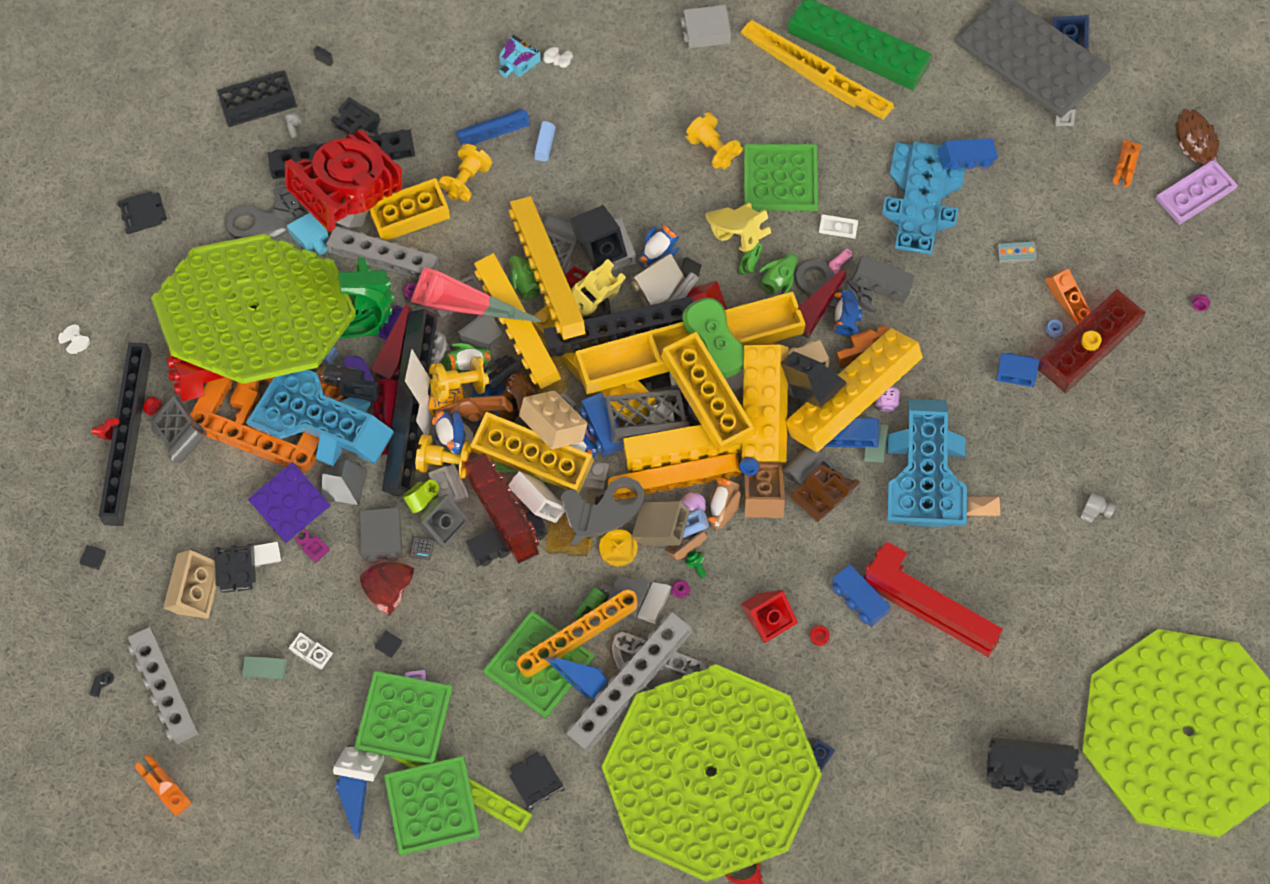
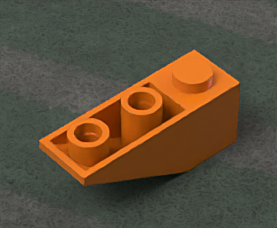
M1069 268L1059 270L1044 279L1051 293L1078 327L1094 318Z

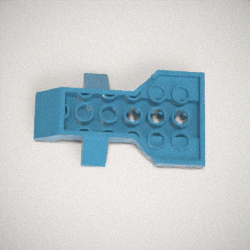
M914 141V145L895 143L890 177L900 186L905 195L904 199L885 196L882 212L884 216L899 225L895 249L932 255L935 233L956 226L959 208L941 206L940 204L941 200L947 197V195L962 188L965 168L957 170L943 169L937 150L941 145Z
M310 370L274 377L246 422L248 426L279 439L300 432L320 438L316 459L331 466H334L343 450L341 448L356 453L359 458L376 464L394 434L393 430L373 415L366 413L371 404L369 401L349 397L339 402L324 396L318 374Z
M908 399V429L888 434V454H907V467L888 483L887 523H905L906 526L922 527L966 526L967 486L962 481L960 482L947 467L948 456L965 457V437L948 431L947 400ZM925 466H929V469L931 470L929 472H926L923 469L925 468ZM925 484H929V487L932 488L925 490L923 487ZM924 503H929L931 507L925 509L923 506Z

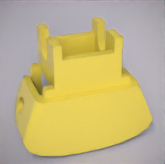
M747 203L736 210L727 207L705 214L706 220L711 225V230L717 239L721 241L728 240L734 233L741 236L742 246L739 247V250L743 252L752 250L759 242V239L771 233L768 226L760 230V224L768 219L767 211L757 212L752 209L751 203Z
M608 259L603 265L591 271L571 289L583 317L593 313L597 305L604 299H611L618 294L620 285L626 278L622 273L618 277L612 275L611 270L614 265ZM587 289L597 300L592 303L582 293L583 290Z

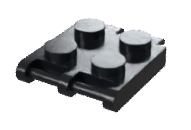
M150 191L117 202L118 207L122 211L121 218L126 225V234L161 225V221L167 219L161 196L158 192L153 194Z
M253 543L240 547L232 545L231 548L222 549L215 547L216 586H220L221 593L235 592L236 585L237 591L252 590V583H256Z
M538 751L525 758L528 765L525 766L520 761L510 767L512 772L509 775L510 779L529 810L534 809L533 806L543 800H549V797L561 790L563 792L565 790L546 756L543 755L541 757Z

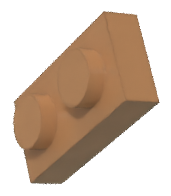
M699 531L682 538L681 545L669 546L665 551L671 558L677 561L684 558L693 548L699 547L707 539V536L703 531Z

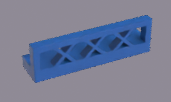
M520 109L458 130L456 135L461 146L463 144L474 145L530 126L528 113L524 109Z

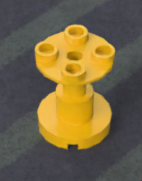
M705 113L706 117L701 118L699 116L691 123L686 131L688 136L685 135V138L692 145L702 142L706 147H712L717 152L712 160V166L715 169H725L730 166L731 160L739 155L743 148L738 140H733L724 145L719 140V133L715 130L717 125L716 117L712 113Z
M463 144L459 149L458 156L462 163L458 167L460 172L457 177L442 176L438 181L439 186L448 192L447 196L453 200L459 198L469 202L472 195L465 186L468 178H473L477 171L487 173L491 168V158L483 150L480 152L475 150L477 147L474 145Z
M481 356L471 359L470 371L458 373L457 370L445 371L441 363L431 364L429 368V375L433 374V379H429L431 391L434 398L438 399V401L447 400L449 390L458 389L460 384L472 382L476 392L482 394L485 392V385L489 383L488 375L483 371V359Z
M422 434L418 443L421 444V447L417 449L416 453L417 472L426 473L429 464L442 466L443 462L459 464V476L461 479H466L468 470H471L472 459H469V455L472 453L470 447L472 442L466 440L462 452L454 454L450 451H445L443 446L433 445L431 435Z

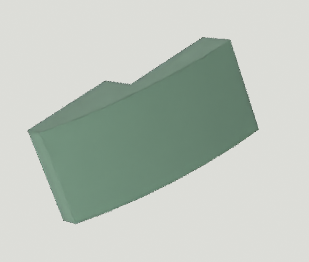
M880 425L878 447L865 448L866 462H884L889 432L888 425Z
M245 657L242 676L246 678L284 680L287 660Z

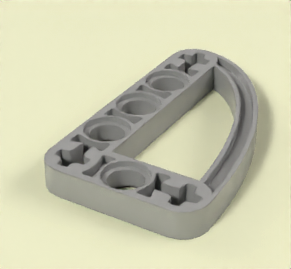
M625 632L618 633L614 637L612 651L619 672L622 671L621 667L624 664L621 652L634 657L636 647L644 645L647 642L646 640ZM626 638V642L631 645L632 641H635L632 646V650H629L630 645L623 644V646H620V642L618 640ZM652 648L650 654L655 655V653L660 651V648ZM677 652L662 667L682 676L693 673V670L688 668L687 672L685 671L687 662H690L689 667L695 669L699 666L700 671L706 669L701 661ZM681 659L684 665L681 668H675L672 664L673 661ZM628 677L625 680L632 684L634 679ZM645 686V688L641 692H646L650 689Z

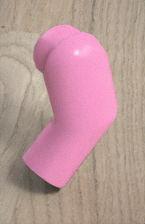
M845 249L840 255L829 262L828 266L834 274L840 271V266L852 256V252L849 249Z

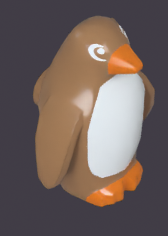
M726 479L717 480L718 486L713 490L709 499L712 516L707 519L714 529H722L739 509L741 494L738 490H740L741 486Z

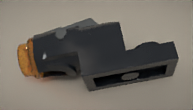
M319 365L317 374L321 383L339 387L340 395L377 402L379 398L378 382L365 380L364 371L341 365Z

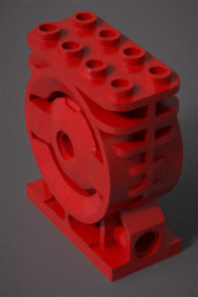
M357 130L354 135L349 134L346 138L332 140L322 145L314 154L313 160L303 159L297 163L292 159L285 161V188L330 232L335 229V223L348 215L370 210L379 201L383 200V196L386 198L392 196V191L394 193L400 192L402 169L376 142H373L368 137L365 131Z

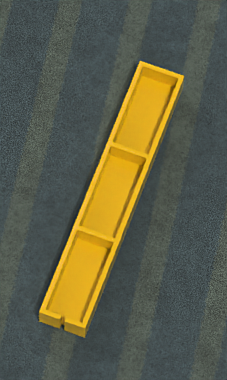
M793 292L725 310L731 333L744 346L766 345L801 335L806 325L801 311L798 310L799 306ZM683 322L576 351L575 362L586 394L669 372L661 358L663 348L691 334L686 330Z

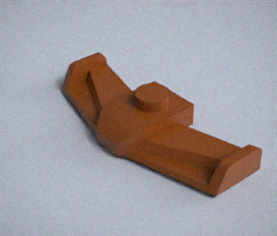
M504 395L468 397L436 410V413L445 411L450 412L453 416V413L456 411L460 417L465 416L469 422H476L483 419L487 411L507 410L512 412L513 405Z

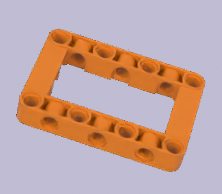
M226 377L210 381L206 384L204 396L199 397L190 415L197 424L204 428L207 437L285 467L293 462L302 473L308 472L313 467L316 461L320 438L304 432L298 444L294 445L218 416L216 413L220 405H223V400L228 390L232 389L234 380ZM274 377L261 381L270 384ZM319 377L324 396L339 402L346 399V396L340 395L339 387L324 383L325 379ZM267 446H272L270 449H264ZM306 459L305 462L299 463V460Z

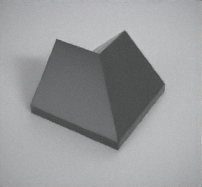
M484 315L478 316L458 332L460 343H467L476 348H486L489 351L491 342L503 334L494 318Z
M348 460L336 462L334 466L329 465L322 474L321 495L326 501L359 506L367 470Z
M448 494L430 501L423 509L420 518L422 532L443 549L470 522Z

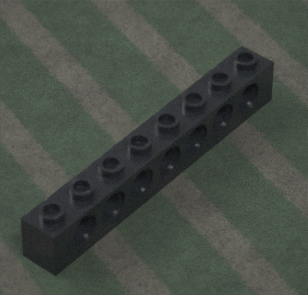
M411 129L391 133L384 132L372 136L368 135L392 160L415 157ZM325 143L268 152L272 179L285 178V161L292 159L297 163L305 158H308L306 160H313L316 151Z
M692 296L584 320L585 334L583 335L588 337L581 338L576 336L568 338V342L562 341L561 333H557L555 326L545 328L544 336L549 356L560 357L567 353H575L579 350L683 322L684 310L693 303ZM661 319L662 321L656 322L654 320ZM624 327L625 329L619 330L617 328ZM600 331H605L606 333H605V334H600L599 332H600Z

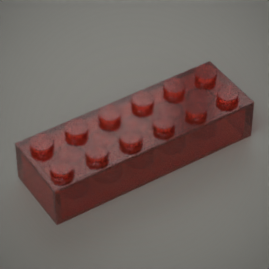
M1116 289L1040 359L1038 370L1066 394L1142 323L1146 312L1120 290ZM1096 331L1100 334L1102 340L1098 349L1090 351L1082 346L1081 340L1085 332Z
M483 453L464 462L474 492L517 564L538 555L537 546L540 544L534 534L536 533L534 526L531 522L528 523L526 521L528 518L524 510L518 508L520 507L518 500L515 496H511L512 492L509 485H504L501 472L495 471L497 468L493 459H488L486 454Z

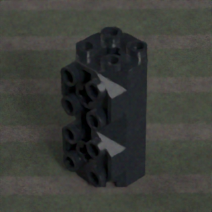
M1001 738L990 739L989 748H991V752L987 756V782L991 783V788L993 789L1012 787L1014 791H1024L1025 786L1032 787V792L1035 793L1053 791L1055 795H1065L1066 790L1074 787L1075 781L1078 780V769H1075V763L1078 761L1079 750L1074 749L1073 745Z

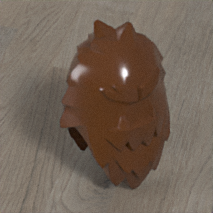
M1183 109L1178 117V122H1175L1177 145L1194 162L1204 165L1209 161L1216 160L1219 140H1217V133L1214 132V125H1210L1206 118L1195 109L1191 111Z
M518 370L516 373L511 374L504 382L502 395L512 403L513 411L499 410L500 418L514 422L520 414L524 397L535 395L534 384L529 377L530 373L522 374Z

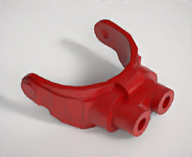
M118 418L106 419L98 427H92V434L97 435L98 439L103 438L104 440L112 441L114 427L111 426L118 425L120 420Z
M760 862L757 863L755 874L749 879L737 880L729 876V874L724 875L734 884H764L760 873Z

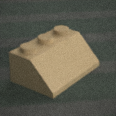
M191 550L178 553L163 608L179 615L208 619L217 587L215 561Z

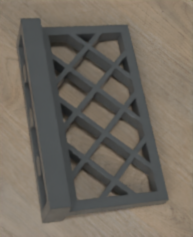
M680 390L605 397L611 429V443H623V438L689 427V422H686ZM668 396L676 397L677 403L674 406L665 401ZM649 398H655L660 402L656 408L647 403ZM635 399L641 403L637 410L628 404L630 400ZM617 401L623 406L617 411L611 407V402ZM661 404L671 410L667 416L657 410ZM643 405L652 411L648 418L639 412ZM625 407L634 413L630 419L621 414ZM672 412H675L680 416L681 421L674 422L668 417ZM655 413L664 420L656 424L650 419ZM637 415L645 422L643 425H636L632 422L633 418ZM617 417L626 422L624 427H615L614 421Z

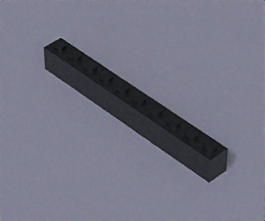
M426 309L412 311L408 314L391 427L394 434L389 440L382 487L383 492L393 496H403L404 493L413 487L416 453L421 434V428L416 422L420 404L406 384L405 378L411 349L429 376L438 315Z
M128 342L116 418L120 422L114 426L99 511V518L104 525L123 526L152 356L147 343Z

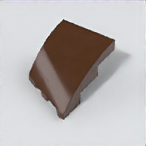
M820 465L808 475L801 486L791 493L790 497L812 518L819 522L837 507L859 485L860 481L857 479L852 481L843 477L842 473L832 471L830 468Z

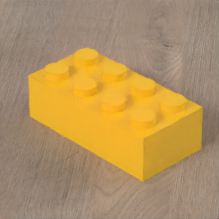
M436 178L403 189L398 193H392V196L388 198L383 197V200L379 201L369 210L376 231L384 241L450 219L447 203Z

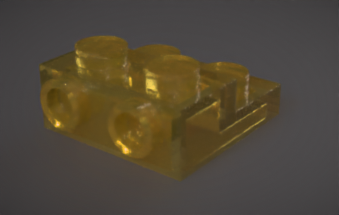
M562 515L556 523L552 521L550 523L546 552L548 554H567L569 557L587 556L588 551L592 549V541L590 537H585L579 544L573 546L571 542L575 533L569 525L567 515Z

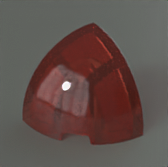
M398 562L379 563L369 567L360 575V583L368 598L381 611L390 616L401 601L404 589L410 584L414 568Z

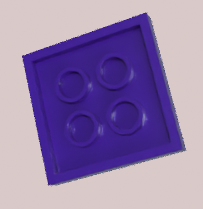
M293 462L248 498V501L285 543L289 542L331 506Z

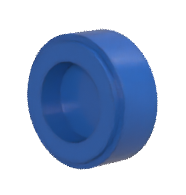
M744 457L739 465L740 471L748 476L757 474L760 467L759 462L752 457Z

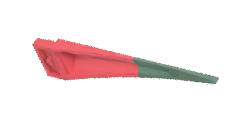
M425 267L422 270L411 302L416 305L435 310L541 322L537 317L437 270Z

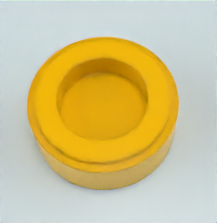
M1087 331L1083 334L1081 343L1085 349L1093 351L1099 348L1102 339L1096 331Z

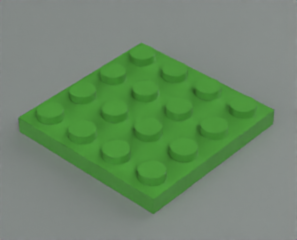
M744 144V205L751 203L752 209L755 211H818L817 144Z
M531 611L483 670V674L547 719L572 688V685L551 665L531 677H525L520 673L517 665L519 657L560 631ZM559 641L556 646L562 648L566 645V642ZM580 645L560 659L589 666L595 659V655ZM541 652L539 657L546 658L549 656V652ZM526 662L523 664L522 668L529 669L531 668L532 663Z
M374 671L355 749L423 764L435 763L453 687Z
M464 756L384 775L400 856L481 837Z

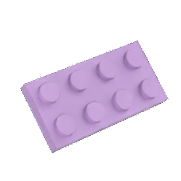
M1214 160L1158 194L1156 200L1180 225L1236 190L1238 185Z

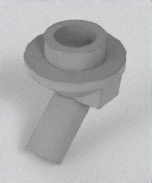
M295 113L286 114V126L291 139L297 138L298 134L294 126L301 125L302 120Z

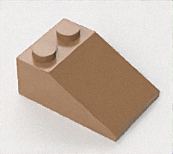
M759 463L760 467L757 474L753 476L744 474L745 517L784 518L785 495L782 463Z

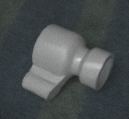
M1092 492L1080 519L1091 523L1099 513L1111 519L1117 505L1111 502L1106 503L1103 496Z

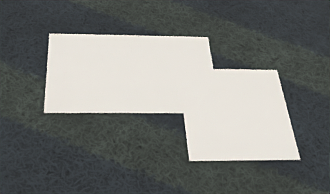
M411 349L405 382L420 404L416 422L423 433L429 435L432 415L428 408L430 377Z

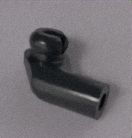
M105 672L96 676L89 695L99 697L101 689L114 681L113 673Z

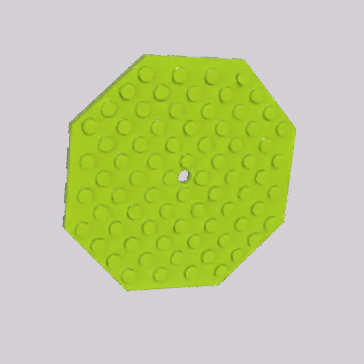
M267 234L192 248L188 252L187 258L182 260L175 268L173 275L168 276L158 293L155 292L151 297L152 305L171 356L242 384L318 368L356 316V311L349 295L341 293L337 278L339 272L334 260L320 258L317 256V253L306 249L299 250L294 248L293 244L283 240L278 242L271 239V236ZM256 305L257 308H256V310H255L254 308H251L250 306Z
M1157 629L1091 675L1082 754L1089 760L1102 780L1111 788L1121 804L1130 812L1136 823L1220 838L1270 802V679L1238 642ZM1187 726L1191 727L1194 731V735H1185L1183 732V728Z
M717 664L700 672L683 676L676 681L656 686L652 690L636 694L601 766L631 849L704 882H709L788 852L822 778L821 771L791 696ZM708 767H715L717 769V774L712 777H708L705 772Z

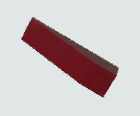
M842 269L798 307L806 324L804 332L801 334L802 336L809 338L835 297L834 294L838 292L846 279L845 270Z
M405 304L371 368L374 374L384 379L399 380L408 314L413 311L407 304Z
M391 379L373 381L378 382L379 398L377 402L373 401V416L391 429L398 381ZM389 442L383 450L381 456L388 454Z

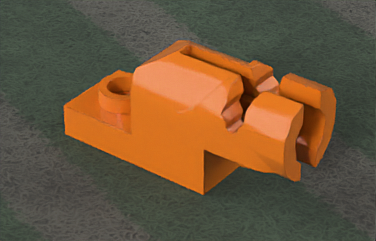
M1123 140L1113 177V183L1118 186L1120 178L1125 179L1123 188L1131 185L1141 144Z
M882 325L877 327V332L869 329L850 336L852 348H846L837 352L839 368L851 364L888 331V327Z
M261 380L245 384L237 383L230 398L232 408L239 410L235 416V422L248 427L246 422L261 399L259 392H257Z
M151 754L146 755L144 758L153 768L154 773H148L139 761L134 768L175 817H177L192 803Z

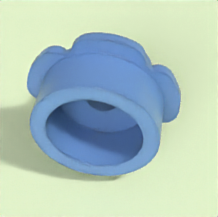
M1051 320L1045 326V332L1050 337L1056 338L1063 334V325L1058 320Z

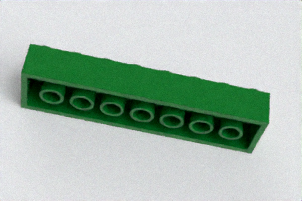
M802 0L788 21L789 34L912 91L915 90L930 65L931 53L816 0Z

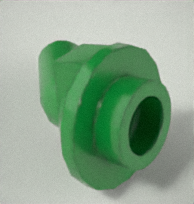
M690 552L686 556V565L689 568L695 567L700 579L706 577L707 574L701 564L704 561L702 552Z

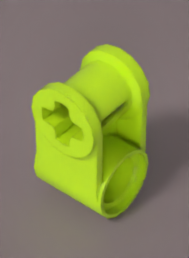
M433 479L427 480L425 483L417 482L410 490L404 493L402 497L412 513H417L424 509L438 494V483Z

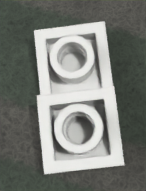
M278 542L254 546L255 567L281 561Z
M301 632L288 648V650L322 670L333 655L328 649L318 642L315 643Z

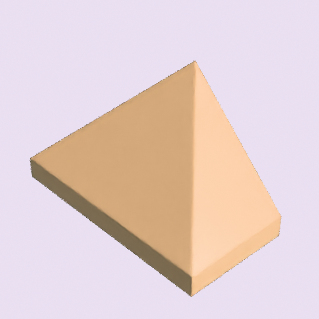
M967 497V515H1000L999 497Z

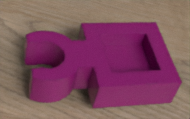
M303 529L302 532L305 538L299 539L296 536L295 540L297 544L303 546L301 548L302 551L317 563L330 549L316 535L311 539L309 532Z

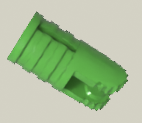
M757 243L752 250L743 253L738 270L740 275H746L748 272L753 273L755 271L763 249L760 243Z
M593 587L573 617L579 618L585 609L590 612L603 604L607 596L602 591Z

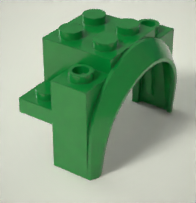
M358 258L356 272H340L337 276L341 293L352 294L351 301L356 311V316L339 339L378 336L379 328H382L384 323H388L389 315H392L391 303L394 302V292L390 291L391 279L387 277L386 270H371L365 258Z

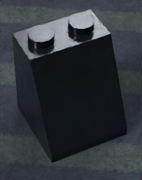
M604 205L570 219L573 232L593 270L603 265L607 259L612 263L627 256L621 229Z
M795 351L790 353L781 362L794 397L819 408L824 406L847 384L845 380L821 362Z

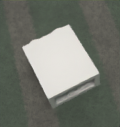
M519 471L508 485L515 495L537 516L556 523L565 512L562 502L541 480Z

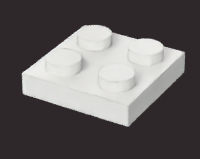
M345 747L334 766L333 774L374 781L384 761V756L359 751L355 747Z

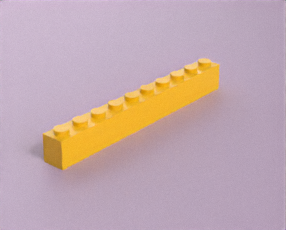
M529 196L510 201L511 209L508 210L510 220H514L515 232H519L520 244H524L525 256H529L530 268L535 270L533 271L535 280L540 282L541 295L545 294V305L550 307V317L556 321L554 324L557 333H561L563 340L585 334L584 320L532 197Z

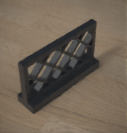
M285 70L217 90L228 127L297 107ZM284 77L281 83L274 82L277 78ZM260 83H266L263 89L257 87ZM271 86L277 87L274 92L268 91ZM243 88H249L246 94L240 92ZM282 89L287 91L279 94ZM254 91L260 92L257 97L251 96ZM226 93L232 94V96L229 99L223 97L222 95ZM265 94L271 96L262 99ZM237 96L243 98L240 103L234 101ZM247 100L254 101V102H250V103L245 104V102H246ZM230 105L236 106L234 108L228 109Z

